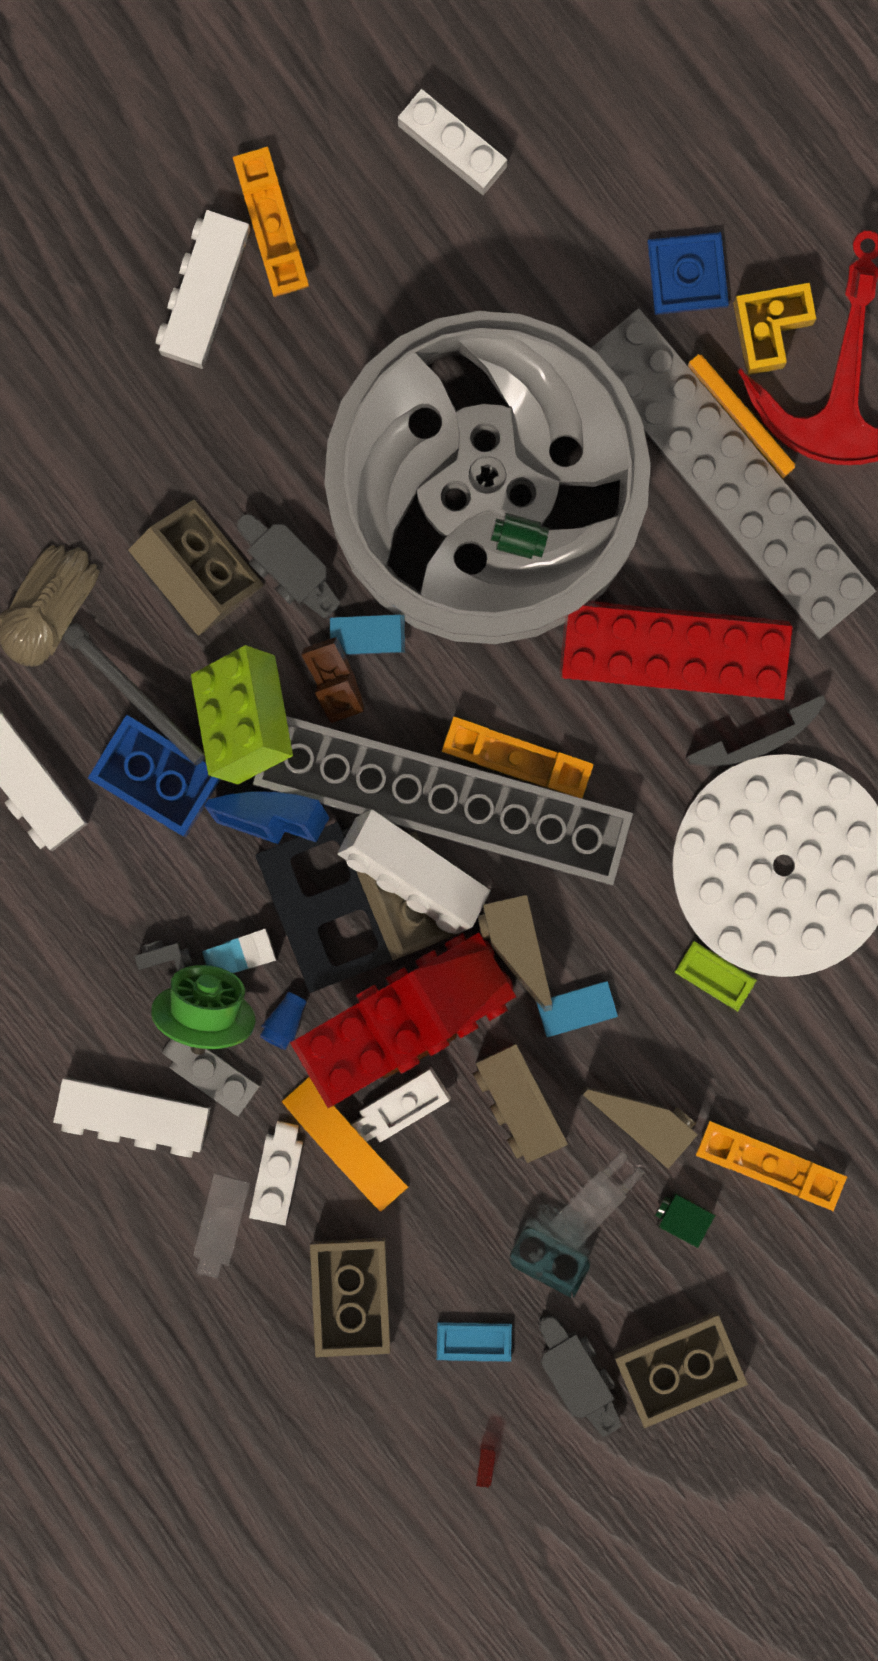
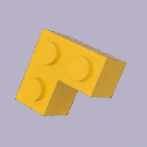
M810 283L736 296L733 305L746 374L751 375L784 368L787 361L781 331L813 326L816 321Z

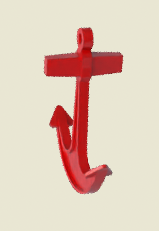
M872 230L858 232L852 241V249L859 258L850 263L848 267V278L844 293L851 304L829 398L824 407L816 414L807 417L794 416L786 412L764 387L745 374L741 368L737 370L743 379L752 404L769 430L794 451L808 458L829 464L862 465L878 461V427L864 420L858 406L865 307L875 298L878 268L872 262L873 259L878 257V234ZM867 238L874 241V248L869 252L862 251L860 247L861 242Z

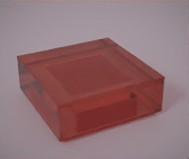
M483 1444L480 1446L476 1486L487 1488L491 1486L496 1454L494 1446Z

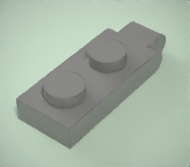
M170 1039L161 1052L173 1061L169 1066L170 1069L237 1117H239L260 1087V1085L209 1049H206L204 1054H194L191 1052V1046Z

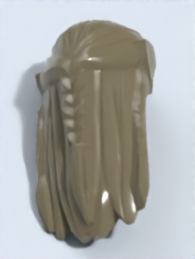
M51 545L41 553L19 587L10 608L0 614V646H2L4 653L12 661L20 665L33 667L42 665L50 655H54L63 638L62 636L93 589L100 573L96 569V564L89 565L86 551H82L81 548L77 547L66 552L63 545L58 547Z

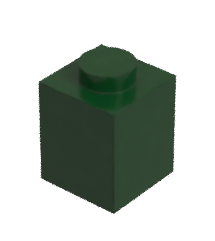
M674 1192L670 1199L664 1196L654 1216L659 1218L656 1224L659 1228L698 1248L716 1215Z

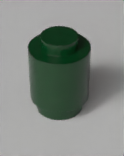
M505 513L503 520L496 518L490 540L497 542L496 550L532 559V556L542 558L549 528L541 526L539 521Z

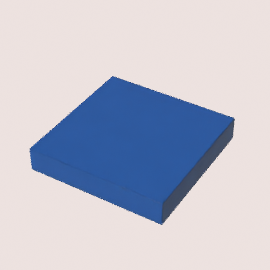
M721 232L647 240L655 315L728 308Z

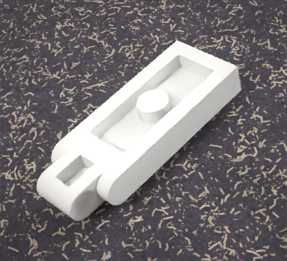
M430 1067L360 1109L359 1112L362 1117L351 1125L366 1141L376 1137L378 1142H381L450 1101L451 1097L433 1068Z
M277 1121L274 1135H266L249 1218L286 1225L303 1141L296 1140L299 1125Z

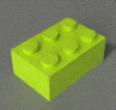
M244 645L191 674L209 776L240 784L293 756L275 655Z

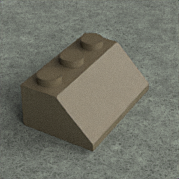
M192 500L151 526L128 549L198 636L223 620L264 586L195 500Z
M515 1042L475 1062L479 1070L472 1074L482 1093L490 1090L496 1102L490 1108L499 1126L507 1123L513 1135L507 1141L517 1159L524 1156L526 1162L529 1163L568 1145Z

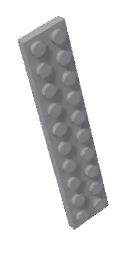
M639 308L591 348L599 354L624 383L643 422L645 434L818 640L877 592Z

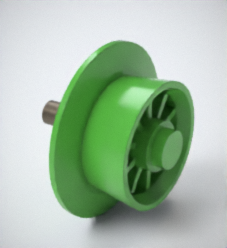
M194 965L179 970L171 979V987L162 991L154 999L151 1008L152 1020L156 1027L170 1039L191 1046V1052L198 1055L204 1054L206 1049H222L235 1046L245 1041L252 1034L255 1027V1013L247 1001L244 1000L245 987L242 981L233 973L215 966Z

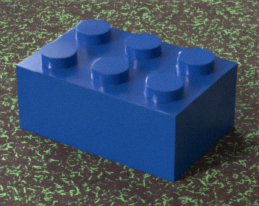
M127 714L88 777L89 780L183 837H187L203 811L207 800L210 799L221 781L219 778L208 775L207 766L204 761L195 766L171 741Z

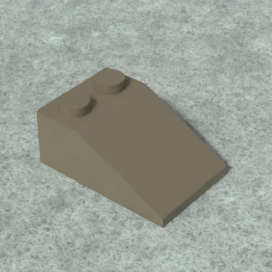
M527 895L484 904V914L478 915L483 940H490L492 949L544 1012L551 1011L552 1000Z
M584 1087L581 1091L583 1096L668 1169L698 1135L692 1130L696 1123L677 1107L671 1112L664 1106L589 1087Z

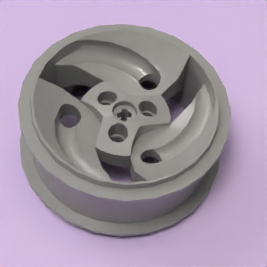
M474 311L438 318L396 338L365 365L341 400L327 440L324 484L335 537L352 572L380 605L395 615H404V621L416 629L454 642L496 645L537 637L565 623V616L577 611L588 601L594 602L607 590L628 559L648 507L651 462L644 426L624 383L596 351L562 328L522 314ZM459 355L465 356L488 375L507 407L480 404L465 407L455 412L440 378L428 365L442 358ZM430 408L439 414L442 426L435 436L421 439L411 433L409 419L418 409ZM488 431L493 434L496 445L492 450L481 452L475 447L474 438L479 432ZM564 436L575 439L582 449L580 460L569 467H560L555 464L549 454L552 442ZM490 469L489 474L493 471L496 473L497 477L493 479V486L485 487V482L481 485L478 483L477 479L481 477V470ZM611 482L620 483L619 504L614 518L583 528L549 530L542 558L532 556V559L496 550L497 542L490 540L496 518L503 520L505 513L539 521L542 526L553 509L559 485L595 487ZM522 485L530 490L532 498L527 505L517 506L512 503L510 491L514 487ZM459 489L466 495L467 502L462 509L452 510L447 507L445 496L450 490ZM416 493L426 519L439 534L445 537V540L427 564L421 592L400 579L388 566L395 532ZM464 544H477L485 551L487 563L480 573L475 575L466 574L458 569L454 563L455 552Z

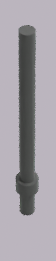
M71 622L63 635V640L72 649H79L195 766L199 765L205 759V754L88 638L89 633L79 623L73 624Z

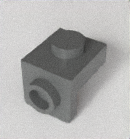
M162 940L141 946L142 954L135 956L138 970L175 960L178 971L193 966L188 948L181 949L180 943L164 947Z

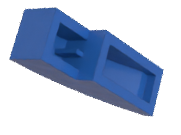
M281 792L229 794L208 799L204 805L216 823L279 844L284 832L317 842L330 818L319 800Z

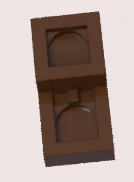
M334 637L304 648L301 655L317 684L315 694L330 723L364 712L365 708L355 676L338 638Z

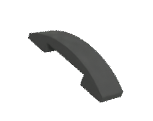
M822 695L787 711L786 713L792 726L730 754H727L722 741L687 756L685 759L688 765L714 767L737 764L762 756L799 734L821 711L826 700Z

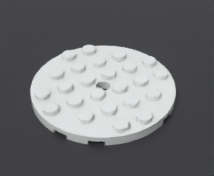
M790 754L768 755L744 761L729 768L708 783L695 797L681 820L676 834L672 857L673 880L677 900L685 919L700 940L715 954L727 962L750 972L778 977L800 976L821 971L839 963L861 947L878 926V806L876 802L848 774L828 763L810 757ZM779 855H788L793 860L794 870L788 876H779L774 871L773 863Z

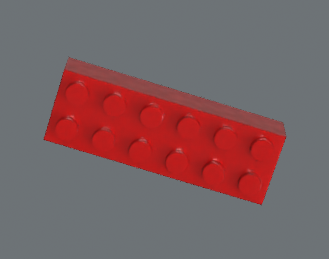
M588 601L577 611L565 616L559 673L561 678L784 700L793 626L786 620Z

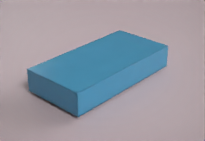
M404 615L330 618V639L337 637L346 655L405 653Z
M608 981L551 997V1011L545 1012L537 1003L546 1037L618 1017Z
M437 1322V1360L511 1362L512 1323Z

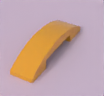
M264 147L234 156L233 161L273 297L309 287L269 148Z
M454 716L441 751L505 775L581 799L583 798L594 765L590 762L522 741Z
M310 1077L282 1101L316 1143L380 1212L408 1188L405 1182L377 1154L335 1106L327 1108Z
M711 1121L707 1124L695 1154L700 1158L739 1172L831 1211H834L847 1179L845 1175Z

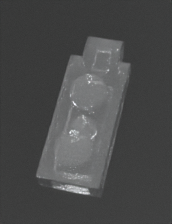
M214 1173L193 1257L200 1258L196 1273L218 1278L222 1264L229 1266L251 1182Z

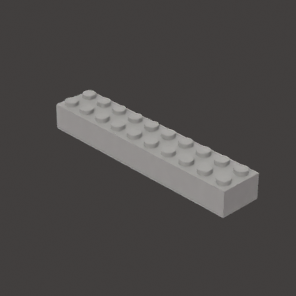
M286 716L293 756L255 775L253 785L275 792L309 797L319 800L321 805L357 815L372 809L396 826L611 886L615 881L633 813L288 716Z

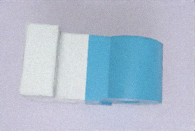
M267 929L202 951L206 965L219 967L231 973L277 961Z

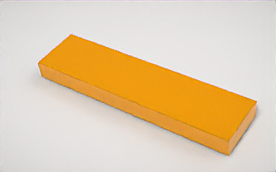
M698 354L688 363L690 370L778 475L784 479L794 470L795 463L706 359Z

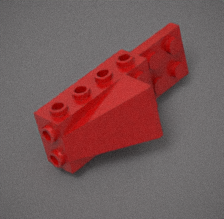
M464 933L444 944L447 948L446 952L439 956L435 950L429 952L415 961L418 966L417 969L408 973L404 967L385 978L389 984L381 990H378L376 985L369 987L356 995L359 1001L357 1004L290 1042L327 1108L334 1106L398 1068L401 1074L420 1063L417 1058L418 1055L428 1051L429 1055L432 1056L448 1047L450 1044L447 1039L451 1038L455 1033H457L459 1038H462L479 1028L476 1021L485 1015L491 1021L508 1011L505 1004L516 998L513 992L512 981L505 972L501 971L494 959V951L491 945L486 940H483L480 933L468 939Z

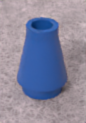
M287 992L281 1003L261 1025L263 1031L260 1037L268 1043L286 1050L289 1043L295 1040L302 1012L307 1002L299 996Z

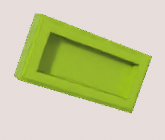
M695 941L692 942L674 971L677 975L737 1012L757 981Z

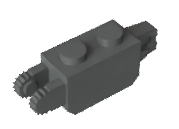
M243 514L237 520L238 524L236 525L238 532L241 533L240 535L251 545L247 550L252 557L248 562L250 566L262 578L269 574L279 584L274 588L275 591L289 605L295 600L300 606L305 604L318 615L327 619L337 610L341 603L326 584V566L284 524H273L267 529L252 514Z
M547 1314V1316L540 1318L541 1321L538 1327L548 1345V1348L542 1352L541 1364L571 1415L579 1418L587 1417L602 1437L620 1428L622 1424L612 1402L614 1396L610 1391L616 1385L606 1368L598 1371L591 1358L596 1356L597 1353L588 1338L584 1336L579 1339L575 1331L568 1335L562 1323L553 1314Z

